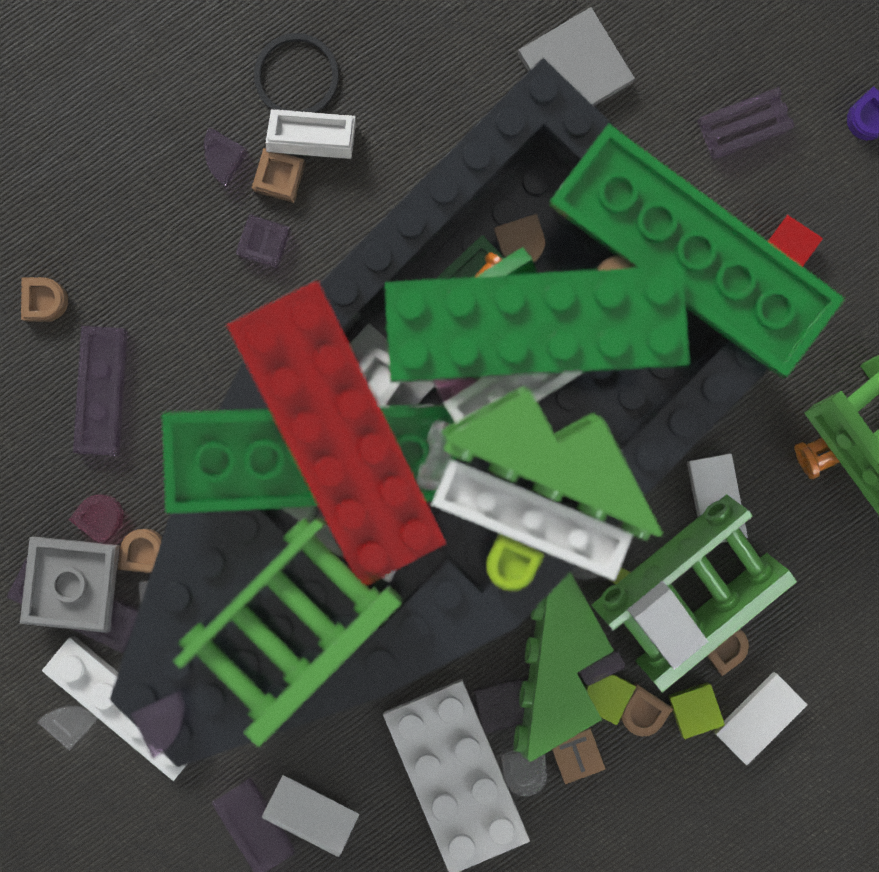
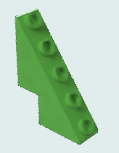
M522 385L441 430L447 440L444 450L460 459L471 462L474 455L492 462L489 470L514 482H516L518 475L536 482L533 488L535 491L559 502L563 494L580 502L577 509L601 521L605 520L607 514L623 521L621 526L623 530L643 540H648L650 534L658 537L663 535L604 420L594 413L553 434L532 392Z
M571 572L530 613L531 620H536L534 638H528L525 649V662L530 664L528 681L522 682L519 696V705L525 708L523 725H517L514 734V751L520 752L521 756L529 762L602 720L577 672L612 653L614 650Z

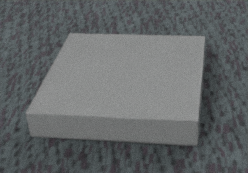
M592 7L518 51V56L528 72L544 57L593 106L629 86L635 79Z
M36 536L30 537L20 624L109 632L120 545Z

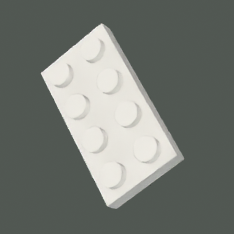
M462 679L383 713L449 872H460L530 842Z

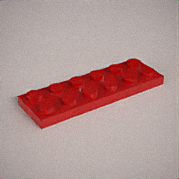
M314 281L226 324L351 572L367 586L446 544L319 282Z

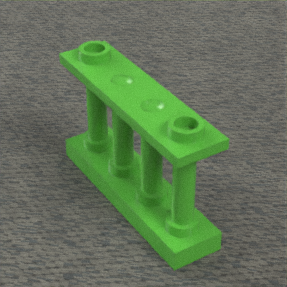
M879 355L860 366L869 377V380L847 398L841 390L814 404L804 414L879 515V429L872 433L858 414L862 408L879 395Z
M727 494L719 501L710 504L702 515L619 583L609 587L602 594V597L592 604L595 611L613 631L622 623L628 628L645 650V653L635 660L636 663L661 692L669 688L797 582L791 572L768 553L764 554L761 558L758 556L739 528L752 515L748 509ZM724 539H726L746 568L743 573L727 586L705 556ZM690 567H692L713 596L694 613H692L671 584ZM661 581L672 590L708 640L704 646L675 670L665 660L627 610Z
M321 517L316 518L311 524L303 518L283 538L289 546L207 628L201 623L197 624L178 643L184 649L174 660L180 668L197 655L251 710L248 715L254 722L244 733L258 747L402 602V598L390 586L381 594L375 588L370 591L316 537L327 525ZM301 550L356 604L353 609L359 616L346 629L340 623L335 626L281 572ZM266 585L321 639L318 644L324 651L311 664L305 658L300 661L246 606ZM231 620L286 674L283 679L289 686L276 699L270 693L265 696L211 641Z

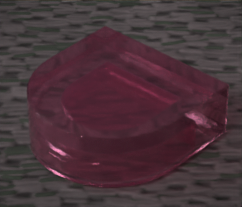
M93 495L81 503L69 518V521L97 543L107 544L122 525L124 514L122 506L115 498L109 495Z

